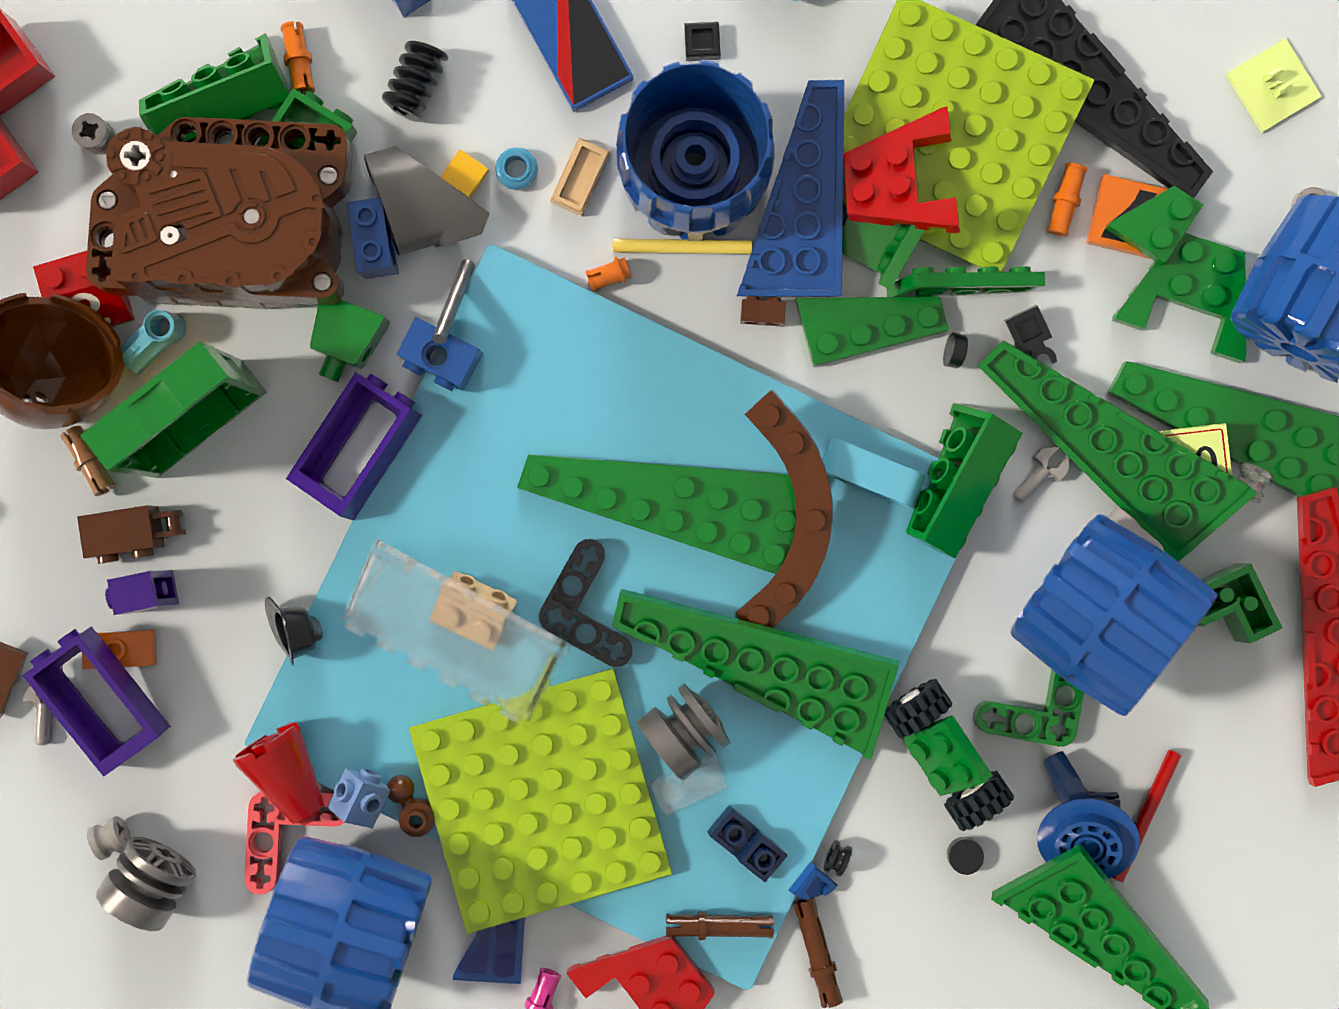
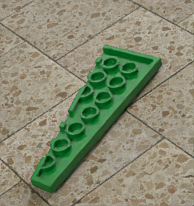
M1002 340L977 365L1120 509L1133 517L1147 533L1163 546L1164 552L1178 562L1257 495L1251 486L1005 340Z

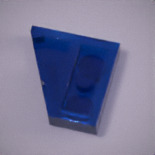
M526 917L479 930L453 974V980L521 984Z

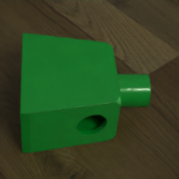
M340 300L333 305H318L310 342L312 350L325 355L318 375L339 382L345 364L363 369L388 329L390 321L382 315L344 300Z

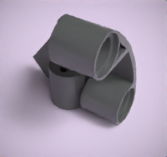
M396 146L363 155L371 182L377 188L383 204L392 240L399 256L433 245L441 247L482 235L490 213Z

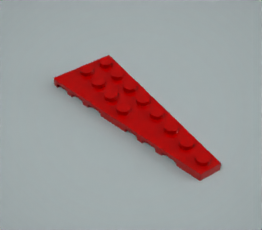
M1329 487L1297 497L1307 778L1309 784L1314 787L1339 780V494L1337 487Z

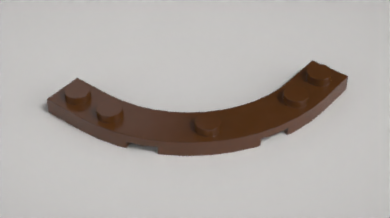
M772 389L750 408L745 415L770 442L787 469L796 503L795 530L791 547L779 571L735 613L740 620L771 628L778 624L799 604L812 586L826 557L833 523L831 484L819 448L807 428Z

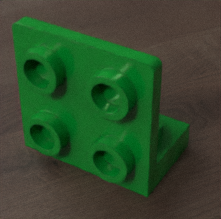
M848 217L842 228V254L880 273L881 276L878 284L891 290L925 230L915 229V225L901 223L887 226L850 221Z

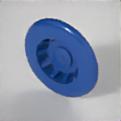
M1094 798L1073 799L1056 806L1044 817L1037 833L1038 849L1045 862L1081 844L1108 878L1122 873L1132 864L1137 856L1140 844L1138 830L1129 815L1112 803Z

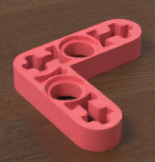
M320 791L324 802L323 807H327L334 792ZM262 792L254 795L248 806L244 877L248 890L258 895L266 894L275 888L280 878L283 825H302L301 822L293 824L274 805V809L267 814V823L274 822V826L269 824L257 826L256 823L262 822L265 815L264 809L258 807V803L264 801L266 797ZM322 811L320 818L315 819L306 826L335 827L345 822L339 817L334 818L332 811ZM266 832L272 836L274 844L271 850L263 851L257 847L255 840L258 833ZM272 857L273 861H267L264 867L265 875L271 876V879L264 885H261V880L255 878V874L261 871L262 860L255 861V858L266 859Z

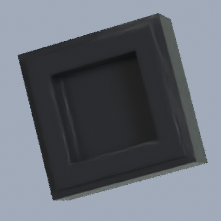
M719 21L684 23L686 61L720 60Z

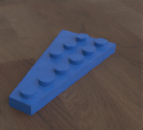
M808 80L737 296H842L844 80Z

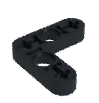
M585 539L574 548L541 607L539 622L549 633L612 667H621L631 659L633 650L630 641L625 636L577 610L605 560V550L602 544L593 539ZM591 545H594L597 548L595 554L599 556L597 562L590 561L585 570L592 573L589 579H587L583 573L572 570L570 567L573 562L580 566L584 558L580 554V550L582 548L589 549ZM570 575L577 576L582 582V590L576 596L567 595L562 589L563 580ZM559 607L562 609L561 616L566 620L571 621L572 614L579 618L571 626L569 636L562 633L567 627L562 623L557 622L554 626L548 624L550 618L545 615L547 610L554 611ZM587 623L595 628L596 637L593 642L584 644L578 641L576 630L581 624ZM603 631L610 635L605 640L606 642L616 645L620 641L624 644L623 651L627 653L624 658L618 656L616 660H612L609 658L611 651L603 646L600 653L593 650L600 642Z

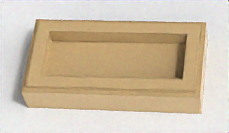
M579 137L550 199L551 203L579 216H583L611 156V152Z

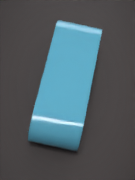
M836 438L830 439L822 459L829 477L910 509H913L926 475Z

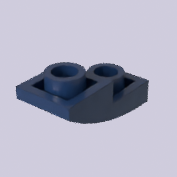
M731 805L724 810L707 831L712 839L733 854L743 866L764 882L769 879L788 856L785 851Z

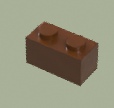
M747 296L741 302L740 324L783 327L785 324L786 302H781V298L775 297L768 298V301L759 300L757 296Z

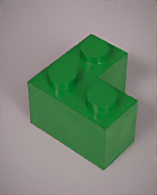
M1235 563L1202 579L1205 584L1216 592L1217 597L1197 626L1203 627L1223 617L1234 641L1249 644L1283 629L1252 564Z

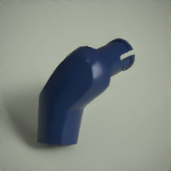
M1063 751L1045 759V769L1061 803L1079 798H1094L1107 801L1120 808L1118 792L1088 791Z

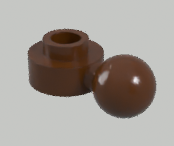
M405 775L392 777L386 785L390 789L388 798L402 806L399 814V825L402 831L412 837L426 835L431 831L435 822L430 802L421 798L414 799L415 787L409 777ZM419 815L423 822L418 825L411 822L410 817Z

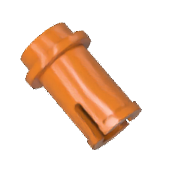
M616 256L613 262L585 271L593 292L620 281L625 284L627 283L626 279L632 277L625 257L618 259Z

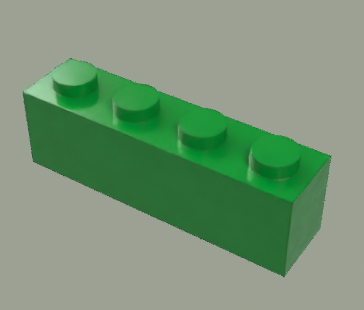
M265 33L255 38L258 45L243 52L241 47H238L227 53L229 58L217 67L210 66L208 63L196 69L197 71L191 76L189 82L185 83L184 80L178 79L140 99L139 116L146 128L155 135H158L172 122L181 117L248 120L258 111L266 108L275 109L280 107L287 98L289 90L267 34ZM189 133L183 142H188L190 139L195 138L197 133Z
M953 403L949 413L954 417L949 430L943 429L939 443L944 446L938 461H932L927 473L930 479L929 487L920 492L906 533L932 549L955 559L960 549L965 545L970 530L976 519L981 515L984 504L993 488L999 482L1000 475L1010 456L1015 452L1017 443L1023 433L992 413Z

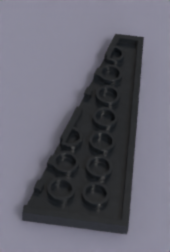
M1062 0L992 1L976 23V26L1094 79V83L1079 111L1075 123L1168 189L1176 186L1195 198L1213 171L1187 141L1184 143L1168 124L1170 121L1163 113L1160 115L1145 98L1147 94L1142 88L1138 89L1124 73L1126 70L1094 33L1090 34L1076 18V12L1070 5L1066 6Z

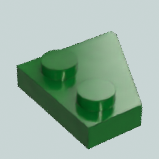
M1173 186L1113 220L1105 229L1158 264L1163 265L1188 230L1203 204L1176 186Z

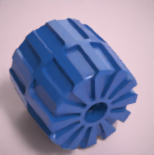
M702 60L700 63L682 65L679 62L663 66L661 73L648 82L642 81L632 92L629 110L627 113L622 114L620 118L616 148L619 175L628 200L635 212L641 210L649 218L650 226L663 235H666L669 229L679 231L681 239L702 241L703 235L707 232L712 231L715 236L728 234L738 227L744 216H748L755 210L768 187L774 166L773 118L767 103L760 101L753 91V83L743 74H734L719 67L718 62ZM689 153H700L704 156L705 160L702 164L693 166L685 158Z
M1325 194L1305 195L1296 201L1264 248L1246 281L1230 319L1235 329L1247 340L1254 341L1255 345L1271 356L1287 354L1286 362L1289 365L1304 372L1311 365L1322 379L1338 383L1339 197Z
M1099 514L1084 527L1080 535L1068 546L1059 564H1055L1046 575L1043 584L1033 593L1024 606L1023 611L1015 620L1011 629V635L1071 685L1117 714L1126 716L1156 681L1214 603L1217 594L1212 588L1159 547L1106 515Z
M302 836L297 840L286 861L264 917L250 963L247 978L248 987L303 1009H391L429 894L432 877L428 873L363 849Z

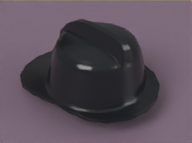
M270 597L265 598V611L273 635L289 657L291 665H294L293 659L312 651L315 648V642L322 639L323 632L319 621L315 617L310 616L304 607L280 608Z

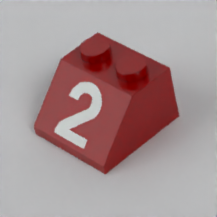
M87 250L33 266L41 297L50 298L52 294H58L79 301L98 312L112 327L135 320L128 296L107 294L89 282L86 276Z

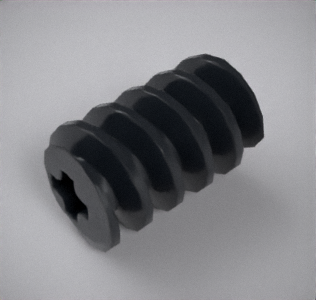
M407 41L404 47L407 53H403L399 57V62L402 66L394 68L393 74L396 79L388 81L387 86L390 91L383 92L382 100L400 116L411 121L420 122L421 119L414 113V110L425 111L427 107L419 99L420 97H432V93L425 88V85H437L438 81L430 74L431 72L442 73L443 68L436 61L437 59L448 61L449 57L445 52L433 45L419 41Z

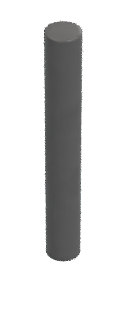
M466 259L461 262L433 333L432 339L438 344H444L447 340L475 268V264L470 260Z

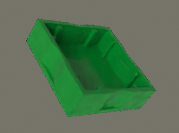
M199 341L80 436L107 471L125 474L134 472L145 477L159 478L212 434L266 394L267 391L241 359Z

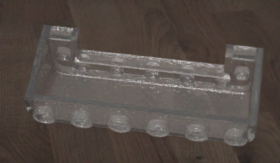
M377 538L367 555L342 615V618L347 621L345 628L361 637H364L366 632L378 638L375 645L391 654H395L397 649L409 655L406 660L407 663L424 672L427 667L440 673L437 678L438 680L455 689L458 684L463 685L471 690L468 695L470 698L485 706L490 701L502 707L500 714L515 723H519L521 718L527 721L531 720L572 646Z

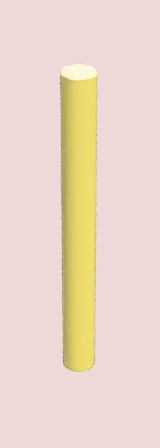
M613 238V252L751 254L752 240L688 241V239Z

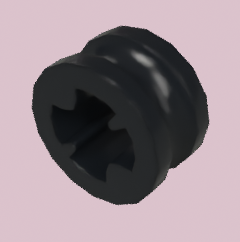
M835 840L829 848L823 869L825 871L833 869L836 872L835 874L841 877L851 858L852 847L848 845L841 847L840 842Z

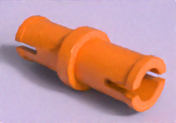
M290 21L281 25L286 50L283 56L284 64L289 67L292 88L297 91L301 89L302 94L306 90L314 93L315 87L310 69L312 55L306 48L304 26L301 22H296L295 29L294 21Z
M1077 163L1065 164V171L1059 190L1054 193L1052 198L1055 204L1046 232L1056 236L1068 237L1075 208L1080 207L1081 198H1079L1087 167Z

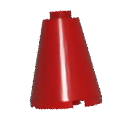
M294 721L277 728L278 733L268 737L264 735L236 754V758L232 761L293 824L301 822L302 826L321 815L319 809L323 807L324 802L301 729L297 722Z

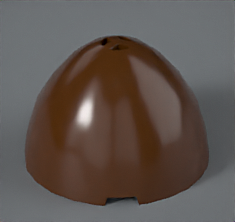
M19 293L2 298L0 300V414L19 425L45 430L68 427L82 422L94 414L105 404L116 389L125 367L120 348V338L110 323L92 308L79 301L58 294H52L50 298L27 297L26 293ZM36 397L42 399L44 402L37 401Z

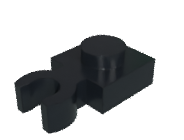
M1034 305L1004 320L1018 349L1022 351L1029 349V355L1035 359L1040 354H1047L1052 364L1057 362L1055 352L1043 343L1052 338V335L1038 305Z

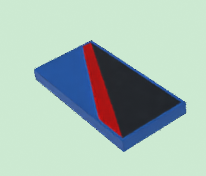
M512 0L573 112L634 80L632 72L592 0Z

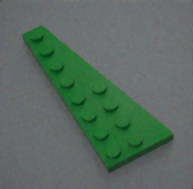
M1129 361L1122 363L1107 391L1111 396L1172 429L1226 423L1230 460L1297 497L1329 487H1337L1339 494V416Z
M528 454L517 486L519 489L773 574L779 571L785 561L795 530L796 503L789 474Z
M621 589L613 619V627L647 645L651 643L673 654L672 658L680 662L684 660L703 670V674L711 678L715 676L732 685L735 691L777 713L780 710L801 721L802 726L810 730L814 728L833 738V742L841 746L845 744L862 753L863 758L872 760L899 667V660Z

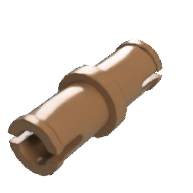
M82 426L71 427L66 432H63L60 437L75 459L74 467L77 471H82L95 496H101L110 492L107 487L114 489L116 484L112 481L100 460L81 438L80 435L83 433Z

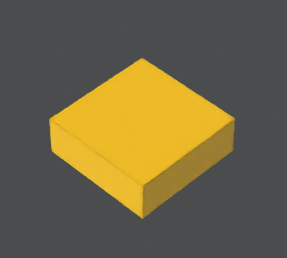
M459 149L440 177L471 199L490 171L483 164Z

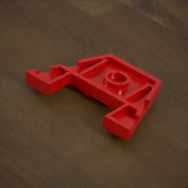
M942 107L844 153L847 214L850 221L887 226L901 223L915 225V229L929 231L930 227L946 229V233H960L956 197L919 203L914 149L952 141L948 107Z
M674 936L656 938L631 946L629 950L617 954H606L597 957L595 961L582 965L580 963L574 964L568 968L566 973L585 998L589 997L613 978H616L639 1009H705L715 993L713 986Z

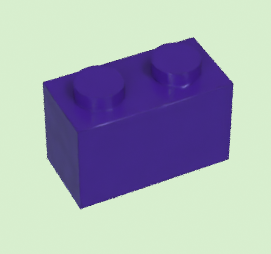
M173 570L147 571L107 579L108 588L105 591V598L108 607L113 610V615L139 613L179 604Z

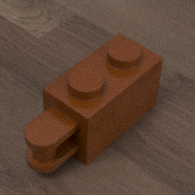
M145 505L77 516L83 559L96 558L97 564L118 562L119 555L131 553L132 559L154 556L153 549L165 547L164 538L186 535V529H182L180 516H183V510L160 512L159 506ZM161 519H166L167 531L163 532Z

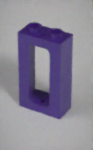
M356 372L354 373L286 477V480L338 516L353 521L422 417V414L413 409L416 402L399 391L393 396L385 390L388 384L371 373L367 378ZM378 402L396 415V420L347 495L342 496L324 483V476L371 404Z
M91 626L81 633L75 628L57 641L61 646L58 650L52 653L49 649H46L30 661L33 668L22 676L104 777L159 738L171 726ZM80 652H83L143 728L125 742L117 740L63 672V665Z

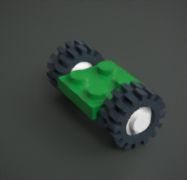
M931 679L926 683L920 684L917 688L911 689L909 693L902 695L899 700H895L891 703L892 705L886 708L884 716L897 736L902 738L911 756L917 761L927 776L930 785L937 791L939 796L952 793V796L947 798L946 803H944V807L960 830H972L976 825L977 827L983 825L984 821L993 819L995 814L1003 812V808L1008 807L1011 804L1010 802L1014 800L1013 793L999 772H993L988 769L954 716L951 715L937 720L953 704L937 679Z

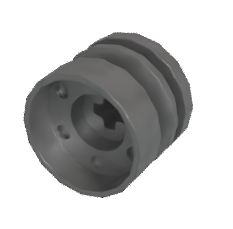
M685 683L678 688L679 693L686 701L685 704L681 706L671 694L666 697L673 712L670 716L667 717L660 709L654 707L637 721L647 740L668 767L682 781L701 767L700 760L695 753L696 749L701 747L711 757L717 754L709 742L711 737H714L723 748L731 743L726 735L723 722L701 695L691 690Z
M133 837L127 842L124 853L120 854L117 858L119 869L109 871L96 892V898L106 911L120 921L138 929L160 931L176 909V901L174 899H180L185 895L187 891L186 886L190 885L196 877V870L186 858L170 847L145 837Z

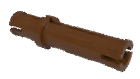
M815 897L809 900H796L793 902V906L795 907L811 968L808 970L810 977L815 980L821 1007L832 1008L843 1003V998L835 975L837 967L835 961L831 960Z
M698 911V915L666 913L667 924H681L680 927H666V937L698 936V940H706V937L773 939L774 929L759 928V925H774L773 915H706V911Z

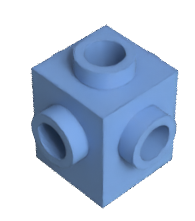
M345 768L340 781L335 786L333 796L327 808L345 823L373 829L382 808L386 804L390 789L380 781L381 775L373 770L361 768L359 772Z

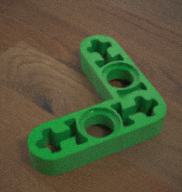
M1051 669L1044 711L995 701H984L975 707L973 721L980 730L988 734L1065 747L1071 744L1077 735L1084 692L1071 685L1065 679H1059V675ZM1062 686H1070L1074 692L1073 701L1068 705H1060L1056 699L1057 690ZM990 708H993V713L1007 717V710H1011L1007 719L1008 730L1004 731L1006 724L992 721L990 727H987V721L982 719V714L989 713ZM1054 708L1064 712H1071L1070 718L1062 716L1061 724L1067 728L1066 734H1060L1059 739H1056V734L1051 732V727L1058 726L1060 715L1053 714ZM1022 714H1029L1034 721L1033 728L1027 733H1019L1015 726L1016 719Z

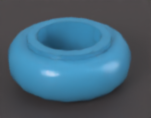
M513 147L506 149L499 155L496 160L495 172L497 179L503 186L511 190H522L530 186L536 179L538 165L531 152L524 148ZM514 160L523 161L527 167L526 172L517 178L509 176L506 173V169L510 162Z

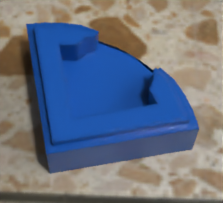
M809 862L789 888V891L798 898L809 900L820 895L826 896L830 894L838 884Z

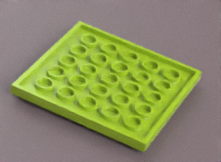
M897 0L844 114V153L942 107H948L952 141L914 149L919 203L956 197L960 233H946V229L930 227L929 231H924L920 241L979 268L994 266L999 267V272H1002L1094 83V79L924 1ZM843 154V205L847 207Z
M614 668L409 727L467 934L672 874Z

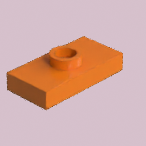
M155 630L97 633L124 667L157 665ZM82 652V669H95Z

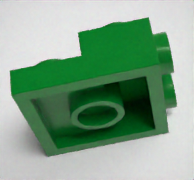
M292 88L272 121L336 125L344 131L350 144L357 134L356 129L352 125L354 120L339 109H335L334 112L322 106L324 104L323 100L307 90L302 94ZM262 136L256 146H266L269 142V137ZM297 138L293 140L290 149H300L305 144L306 139ZM334 140L333 145L327 147L329 151L333 150L335 144H339L338 140Z

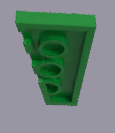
M994 266L978 268L977 272H967L966 267H951L945 269V273H934L933 267H919L912 269V274L896 281L891 290L888 288L886 290L887 297H900L911 291H916V297H932V295L945 294L948 289H951L952 296H965L979 293V288H983V294L1031 292L1046 285L1045 272H1031V267L1029 266L1013 267L1009 269V272H999V267Z
M940 296L796 298L795 300L813 367L937 335L949 330Z

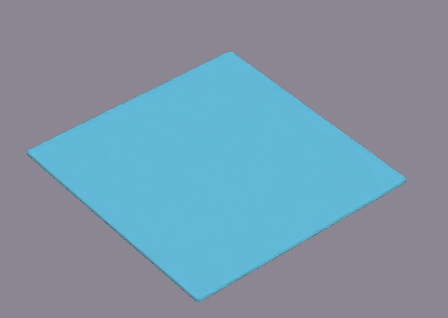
M489 245L486 247L466 288L449 334L479 348L483 355L465 390L455 386L453 392L434 383L436 376L427 371L425 372L412 398L416 402L413 409L422 414V417L355 520L352 521L308 611L310 616L315 617L319 621L323 637L315 642V648L312 651L293 659L294 665H291L289 657L286 656L245 740V746L247 747L264 735L268 737L278 733L277 728L296 721L301 729L318 783L334 790L345 768L359 772L361 768H367L380 774V781L385 785L396 775L409 777L415 787L414 799L421 798L429 802L409 727L614 668L672 874L569 905L645 942L666 936V927L681 926V924H667L666 913L698 915V911H706V915H773L774 925H759V928L774 929L773 939L706 937V940H698V936H674L697 967L744 990H749L752 988L795 898V895L789 891V888L809 862L812 863L863 754L845 744L841 746L833 742V738L814 728L810 730L802 726L801 721L780 710L777 713L735 691L732 685L715 676L711 678L703 674L704 671L684 660L680 662L672 658L673 654L651 643L647 645L612 626L621 589L739 619L735 614L736 611L757 594L775 574L519 489L517 486L527 456L530 454L788 474L777 451L745 415L750 408L773 389L807 428L819 448L822 459L830 439L836 438L923 473L926 477L921 487V492L929 487L930 479L927 473L931 462L938 461L939 458L496 245ZM442 348L436 349L431 364L434 366L442 365L447 359L446 350ZM828 476L833 498V523L826 557L809 591L799 604L773 628L899 660V667L891 691L892 694L956 558L954 559L938 552L906 533L915 505L913 509H910ZM585 539H593L602 544L605 550V560L577 610L625 636L630 641L633 650L631 659L621 667H612L549 633L539 622L541 607L574 548ZM591 545L589 549L582 548L580 550V554L584 556L580 566H577L573 562L570 569L580 571L589 579L592 572L586 571L585 568L590 561H598L599 556L595 554L597 548L594 545ZM454 571L470 575L476 581L493 589L501 590L517 600V604L509 616L494 650L430 620L441 590ZM570 575L563 580L562 589L567 595L576 596L582 590V582L577 576ZM559 607L554 611L547 610L545 615L550 618L548 624L554 626L557 622L567 626L562 633L569 636L571 626L579 618L572 614L571 621L566 620L561 616L562 609ZM581 624L576 630V637L581 643L589 644L595 640L596 630L590 624ZM603 631L600 642L593 650L600 653L603 646L611 651L609 658L612 660H616L618 656L624 658L627 654L623 651L624 644L620 641L616 645L606 642L605 640L610 635ZM685 683L691 690L701 695L723 722L726 735L731 743L723 748L714 737H711L709 742L717 754L711 757L701 747L696 749L695 753L700 760L701 767L682 781L659 756L639 728L637 721L654 707L660 709L667 717L670 716L673 712L666 697L671 694L681 706L685 704L686 701L678 691V688ZM387 798L386 804L380 813L399 822L402 806ZM729 805L760 829L788 855L766 882L743 866L733 854L712 839L707 833L709 828ZM419 815L410 817L411 822L418 825L423 822ZM434 822L433 828L426 835L441 842Z

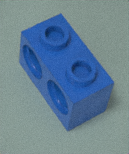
M380 197L346 202L357 272L364 279L399 274L396 249Z

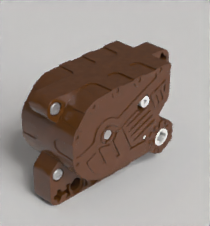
M181 117L172 122L158 135L142 127H132L112 137L106 152L107 166L112 175L92 193L90 204L86 276L94 286L111 295L138 296L150 304L178 305V303L213 307L228 305L265 309V307L290 308L300 304L333 305L341 300L345 289L336 271L341 261V235L343 233L339 218L333 207L349 193L353 151L352 145L340 127L332 124ZM189 133H197L196 139L193 142H183ZM227 134L233 135L230 144H219L223 136ZM262 136L269 137V142L266 146H255L258 138ZM297 138L306 139L305 144L300 149H290L293 140ZM334 140H338L339 144H335L333 150L329 151L327 147L332 146ZM113 234V245L105 247L106 238Z

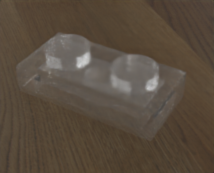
M708 755L699 759L701 767L684 781L679 779L673 771L650 781L651 788L664 816L729 788L716 756L711 757Z

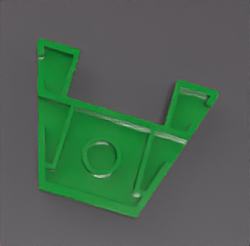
M1185 233L1166 263L1163 265L1155 261L1152 263L1148 272L1139 284L1134 287L1121 308L1113 315L1112 321L1143 330L1146 328L1155 298H1159L1219 318L1221 321L1210 354L1237 363L1245 362L1246 338L1235 329L1230 319L1231 313L1246 284L1245 252Z

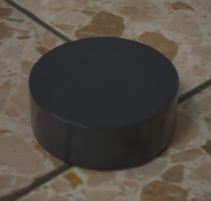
M952 332L949 335L943 354L944 366L956 369L962 366L968 349V338L965 334Z
M960 837L949 845L947 860L956 872L970 875L981 868L984 862V853L976 841L968 837Z

